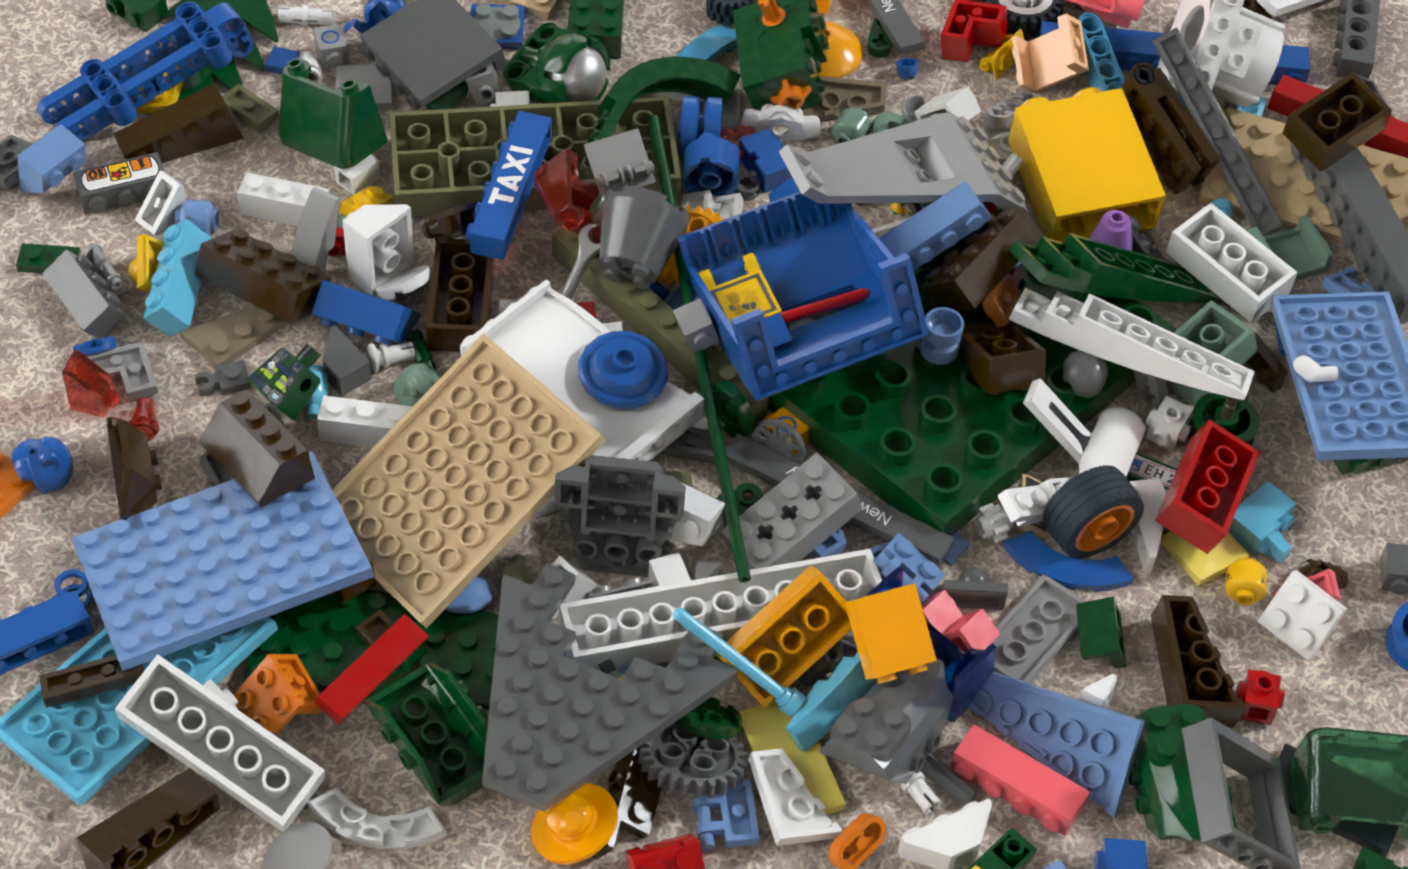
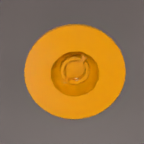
M586 783L547 811L543 812L538 809L531 827V838L535 849L547 861L561 865L579 863L592 857L608 843L616 829L618 822L616 802L610 793L601 786Z

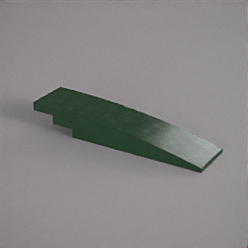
M1068 233L1063 242L1042 237L1037 246L1015 241L1009 250L1040 283L1100 296L1142 301L1208 303L1211 300L1217 302L1219 299L1212 290L1180 264L1072 233Z

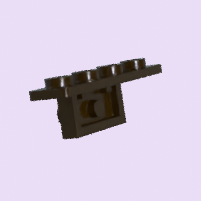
M639 747L616 762L615 769L608 778V785L610 786L608 792L616 802L618 822L608 843L592 856L595 859H599L613 850L619 827L640 838L650 835L662 787H657L658 779L648 780V772L641 771L642 765L637 763Z

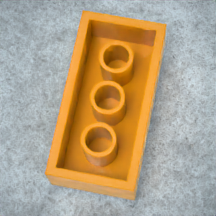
M810 565L728 639L726 643L782 687H789L852 629L845 606L846 600L819 570ZM719 653L715 654L721 662L735 667ZM738 669L736 679L764 709L776 699Z

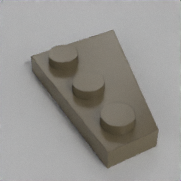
M821 76L825 85V91L822 92L823 104L802 110L804 116H817L820 122L836 120L841 111L846 108H860L867 114L884 112L887 83Z
M252 306L180 331V335L187 344L213 366H218L235 361L288 323L256 306Z

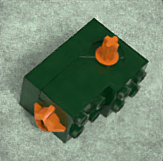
M759 0L758 3L733 10L742 87L754 110L761 111L762 107L766 104H772L773 106L786 105L794 110L798 108L805 110L823 104L822 92L825 91V85L819 72H822L821 63L827 62L826 50L830 49L826 34H823L827 27L823 15L817 14L816 0Z

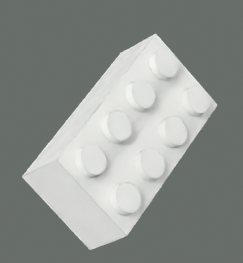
M1212 203L1172 231L1166 251L1171 258L1250 323H1253L1271 308L1272 295H1288L1297 275V271Z

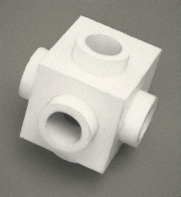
M1166 396L1158 410L1153 408L1147 417L1145 425L1149 426L1146 439L1174 451L1179 441L1184 443L1191 431L1192 426L1189 425L1194 408Z

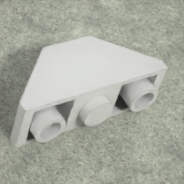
M990 798L979 803L977 801L970 802L961 811L952 815H940L931 824L922 828L913 827L907 830L900 839L898 848L900 857L936 869H955L977 859L993 804Z

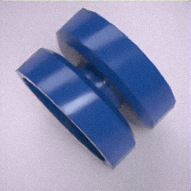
M683 96L682 113H679L678 139H680L679 157H683L687 145L699 139L703 133H712L720 138L722 98L708 97L705 101L704 114H699L698 97Z

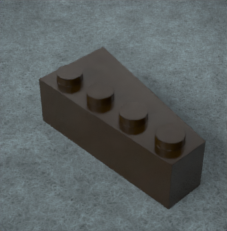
M215 83L113 133L125 159L158 152L161 163L244 139Z
M1162 595L1150 617L1167 706L1193 704L1200 707L1206 713L1208 719L1212 717L1228 728H1234L1246 707L1242 699L1237 698L1233 690L1235 684L1230 674L1225 673L1219 661L1221 658L1217 646H1213L1207 635L1209 629L1193 596Z

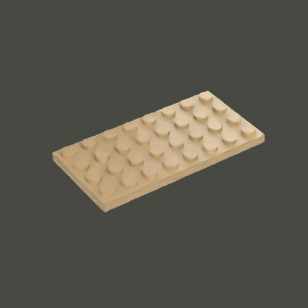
M1227 107L1225 117L1284 227H1297L1301 216L1308 215L1312 223L1318 227L1319 233L1323 238L1344 243L1338 226L1331 222L1327 207L1319 201L1315 186L1312 181L1306 178L1301 162L1293 156L1291 142L1282 134L1286 123ZM1363 145L1359 146L1358 149L1408 232V158ZM1216 164L1205 177L1198 202L1210 204L1216 199H1226L1233 204V212L1245 215L1221 169Z

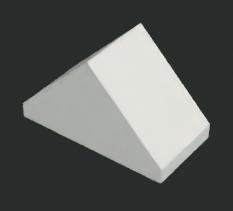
M160 170L135 221L152 234L157 235L175 221L176 209H181L183 202L186 200L184 186L169 174Z

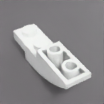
M1075 476L1047 479L1037 486L1006 489L997 496L1011 523L1016 522L1018 527L1044 521L1043 513L1050 498L1060 487Z

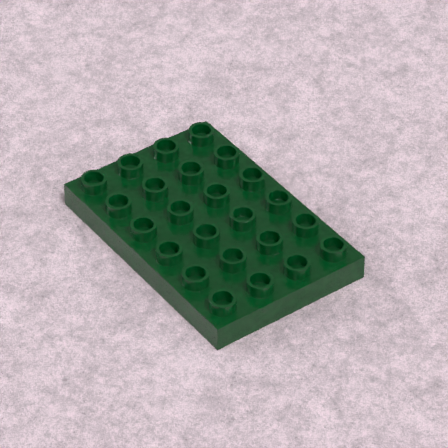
M997 206V214L1004 211V209ZM961 240L933 257L928 263L914 270L925 318L927 313L934 308L919 288L927 281L926 276L928 273L940 267L945 262L944 257L962 244ZM1022 263L1017 266L1023 275L1018 285L1021 293L1027 288L1053 300L1056 292L1059 291L1082 303H1085L1089 295L1088 293L1040 283ZM1094 295L1172 333L1177 330L1156 315L1152 309L1142 305L1137 300ZM984 300L975 309L958 312L964 320V325L992 320L987 317L984 311ZM1013 322L1046 350L1045 384L1083 426L1136 382L1133 369L1104 360L1107 365L1108 378L1099 395L1091 398L1076 396L1072 385L1069 382L1063 381L1062 365L1069 353L1078 351V349ZM921 339L768 398V410L775 413L784 407L809 427L808 441L889 506L892 505L898 511L950 536H953L980 513V507L995 501L998 498V494L1009 489L1021 479L1022 474H1027L1061 445L1023 404L1028 390L1014 389L1008 390L1001 395L988 394L976 383L960 347L957 358L954 361L938 365L930 363L921 355Z

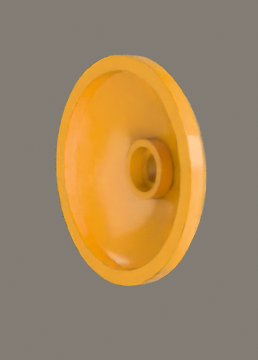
M825 21L827 30L823 31V34L825 33L830 49L826 50L827 62L821 63L822 72H819V75L841 78L853 72L860 64L862 45L856 35L840 24Z

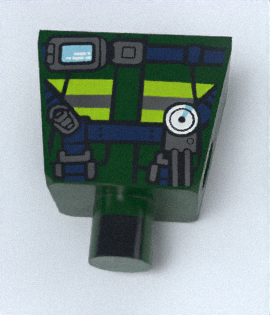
M308 343L297 356L285 347L280 348L258 367L247 380L274 407L295 421L320 384V378L310 368L321 354Z

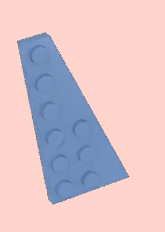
M957 661L949 689L956 699L977 715L983 716L996 726L997 730L1016 741L1021 745L1022 749L1043 765L1090 791L1088 799H1092L1103 807L1104 811L1113 818L1118 816L1144 720L963 661Z

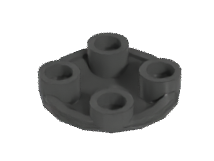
M1130 216L1132 242L1135 250L1141 254L1166 260L1157 248H1152L1156 243L1146 230L1141 233L1142 227L1133 216Z

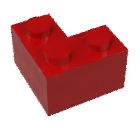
M954 0L941 33L942 59L969 62L975 44L1000 48L1008 30L1007 6Z

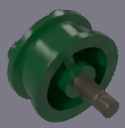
M1212 392L1202 396L1194 406L1192 418L1189 422L1192 428L1188 439L1190 441L1193 435L1209 419L1252 446L1260 423L1258 412L1247 399L1241 400Z

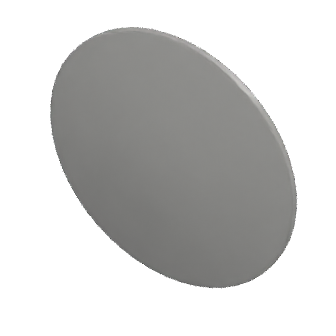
M302 822L289 827L268 848L263 859L262 869H326L332 854V839L329 832L322 825L315 822Z

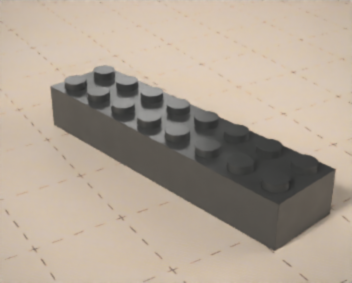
M1291 143L1293 156L1299 159L1306 178L1312 181L1315 186L1319 201L1327 207L1331 222L1338 226L1345 246L1350 248L1355 256L1358 269L1365 273L1369 284L1375 292L1389 291L1400 324L1407 323L1408 232L1360 150L1356 148L1320 172Z

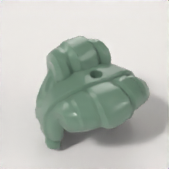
M417 363L407 366L398 375L394 384V394L397 397V403L413 407L442 375L426 364Z

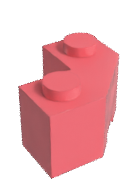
M946 590L928 596L921 604L933 648L938 646L949 652L948 658L956 662L966 661L978 656L1000 635L992 619L982 608L962 615L955 601L948 595Z

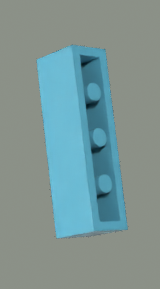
M188 219L176 225L173 224L166 229L163 235L164 243L162 250L157 257L156 272L151 279L152 287L150 294L145 301L146 309L143 319L165 335L171 337L190 327L202 278L195 275L201 243L212 239V237Z

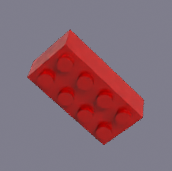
M1208 419L1190 439L1155 521L1208 554L1227 535L1260 451Z

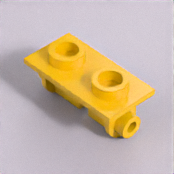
M1019 29L1014 35H1006L1000 48L995 47V52L991 51L980 60V69L984 72H994L995 79L998 80L1015 63L1012 55V37L1018 36L1024 39L1022 29Z

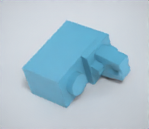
M1267 481L1239 504L1229 532L1241 546L1255 557L1259 553L1266 554L1280 564L1288 558L1292 546L1283 539V535L1279 530L1283 532L1294 521L1292 514L1297 503Z

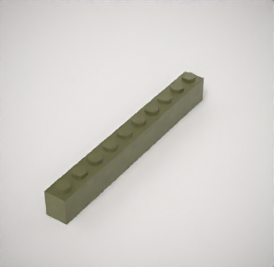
M575 220L552 234V256L570 273L577 259L579 233L583 228ZM592 237L594 242L599 244V242L594 237ZM599 251L588 263L580 282L637 334L648 337L661 349L667 362L701 392L694 353H691L673 309L650 288H638L633 285L632 281L624 279L621 282H613L604 277L605 271L599 264ZM710 345L705 350L712 385L724 380L736 386L748 401L754 416V424H757L767 416L769 397L756 402L730 360L713 345Z

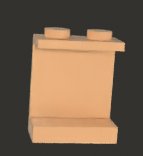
M1066 13L1057 17L1059 29L1029 42L1018 36L1012 37V55L1016 62V80L1020 87L1037 93L1089 71L1081 21Z

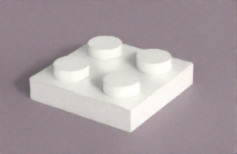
M1294 570L1257 622L1306 660H1311L1347 611V608L1299 571Z

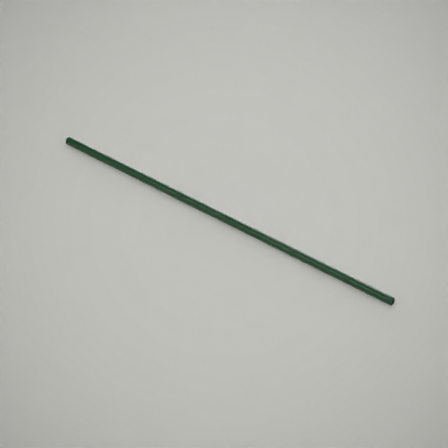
M651 115L648 117V124L662 194L667 196L666 202L677 208L659 117ZM678 245L674 251L683 301L684 305L695 301L692 283L681 260L682 255ZM701 349L694 352L702 397L704 398V408L723 503H725V515L738 580L741 583H746L751 580L706 350Z

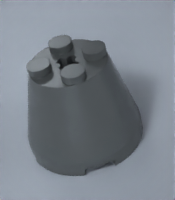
M624 186L623 191L617 192L609 189L605 194L601 211L599 264L605 271L604 277L613 282H621L622 279L632 281L633 285L638 288L649 289L651 283L656 281L677 248V237L685 235L690 222V215L684 207L677 209L666 202V195L646 188Z

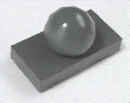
M972 567L964 570L958 580H944L942 590H946L958 608L1003 610L1008 595V584L991 583L987 573L980 568Z

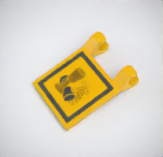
M754 253L742 256L747 274L723 284L715 285L709 269L698 273L729 322L732 318L759 308L763 312L764 317L782 312Z

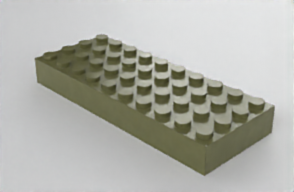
M640 98L626 107L611 136L639 129L648 159L653 162L655 169L653 174L656 183L641 188L662 194L648 124V117L657 115L660 121L675 201H680L681 172L669 98ZM603 100L389 112L395 205L407 204L411 207V217H428L427 215L482 200L484 185L486 181L490 182L492 179L491 170L493 163L500 159L502 141L507 142L509 124L511 121L515 122L518 112L522 111L552 118V139L523 211L590 207L599 195V191L588 157L586 156L584 144H587L595 128L600 129L601 127L597 121L602 113L597 111V108Z

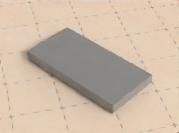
M1042 574L995 626L1000 635L981 654L971 658V660L984 669L1032 684L1077 633L1076 605L1087 601L1050 577Z

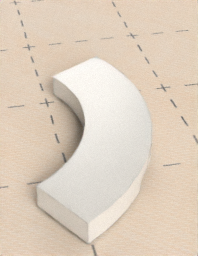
M338 787L307 802L308 808L314 816L333 833L348 841L370 848L409 849L438 841L447 836V830L431 806L407 814L389 815L388 817L370 814L366 809L354 804Z

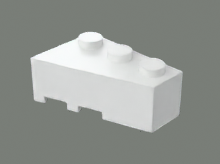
M685 485L684 515L680 522L677 521L675 523L669 541L703 546L719 528L725 503Z

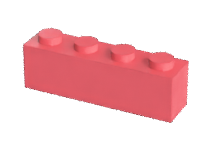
M975 724L954 751L950 766L962 780L973 781L983 787L989 796L1002 798L1012 804L1018 813L1030 815L1041 821L1047 830L1059 832L1064 836L1068 834L1084 810L1090 791Z

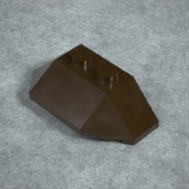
M107 417L106 423L120 520H127L130 516L152 509L158 502L156 491L162 490L159 471L153 472V466L158 465L156 447L149 448L147 435L124 419Z

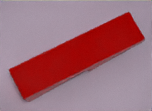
M404 614L317 697L315 704L340 726L382 682H385L420 647L429 635Z

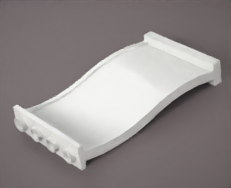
M545 280L537 287H532L524 297L516 303H511L503 313L495 319L487 321L483 328L475 334L467 336L460 344V355L462 356L484 333L606 439L593 453L595 456L650 461L703 417L704 398L696 392L690 395L668 381L662 393L650 404L635 409H614L598 403L585 391L578 377V361L586 345L597 336L611 331L582 307L554 291L548 280Z

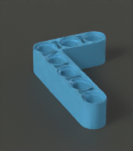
M1084 13L1079 17V21H1081L1089 67V71H1086L1085 74L1090 87L1099 88L1102 92L1119 89L1125 79L1103 23L1096 14ZM1179 96L1180 99L1182 100V102L1184 103V105L1186 106V104H1185L1184 100L1182 99V97Z

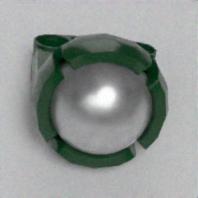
M547 22L540 25L515 53L505 67L503 77L511 91H529V99L543 104L598 101L607 88L608 78L606 77V71H610V59L606 48L596 38L559 28L555 23Z

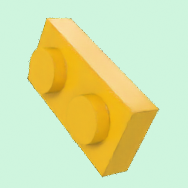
M368 186L341 202L339 213L348 216L363 205H392L394 196L384 192L380 187Z

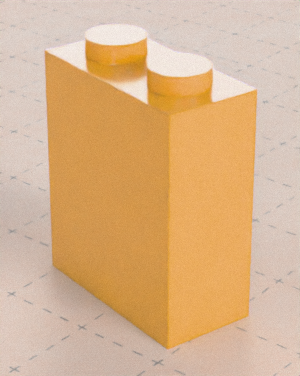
M915 583L845 602L865 679L876 678L878 684L897 679L896 672L908 670L909 675L928 670L927 663L937 661Z

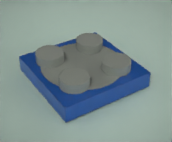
M471 4L470 15L502 49H520L523 45L525 6Z

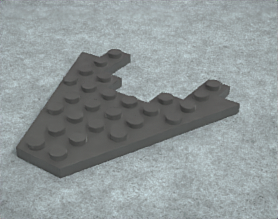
M546 563L532 585L505 574L502 577L482 785L543 812L734 682L738 675V668L713 659L717 652L689 630L666 668L635 656L621 680L565 657L575 641L576 632L550 621L574 586L576 575ZM710 629L713 633H715L718 637H720L723 640L722 633Z

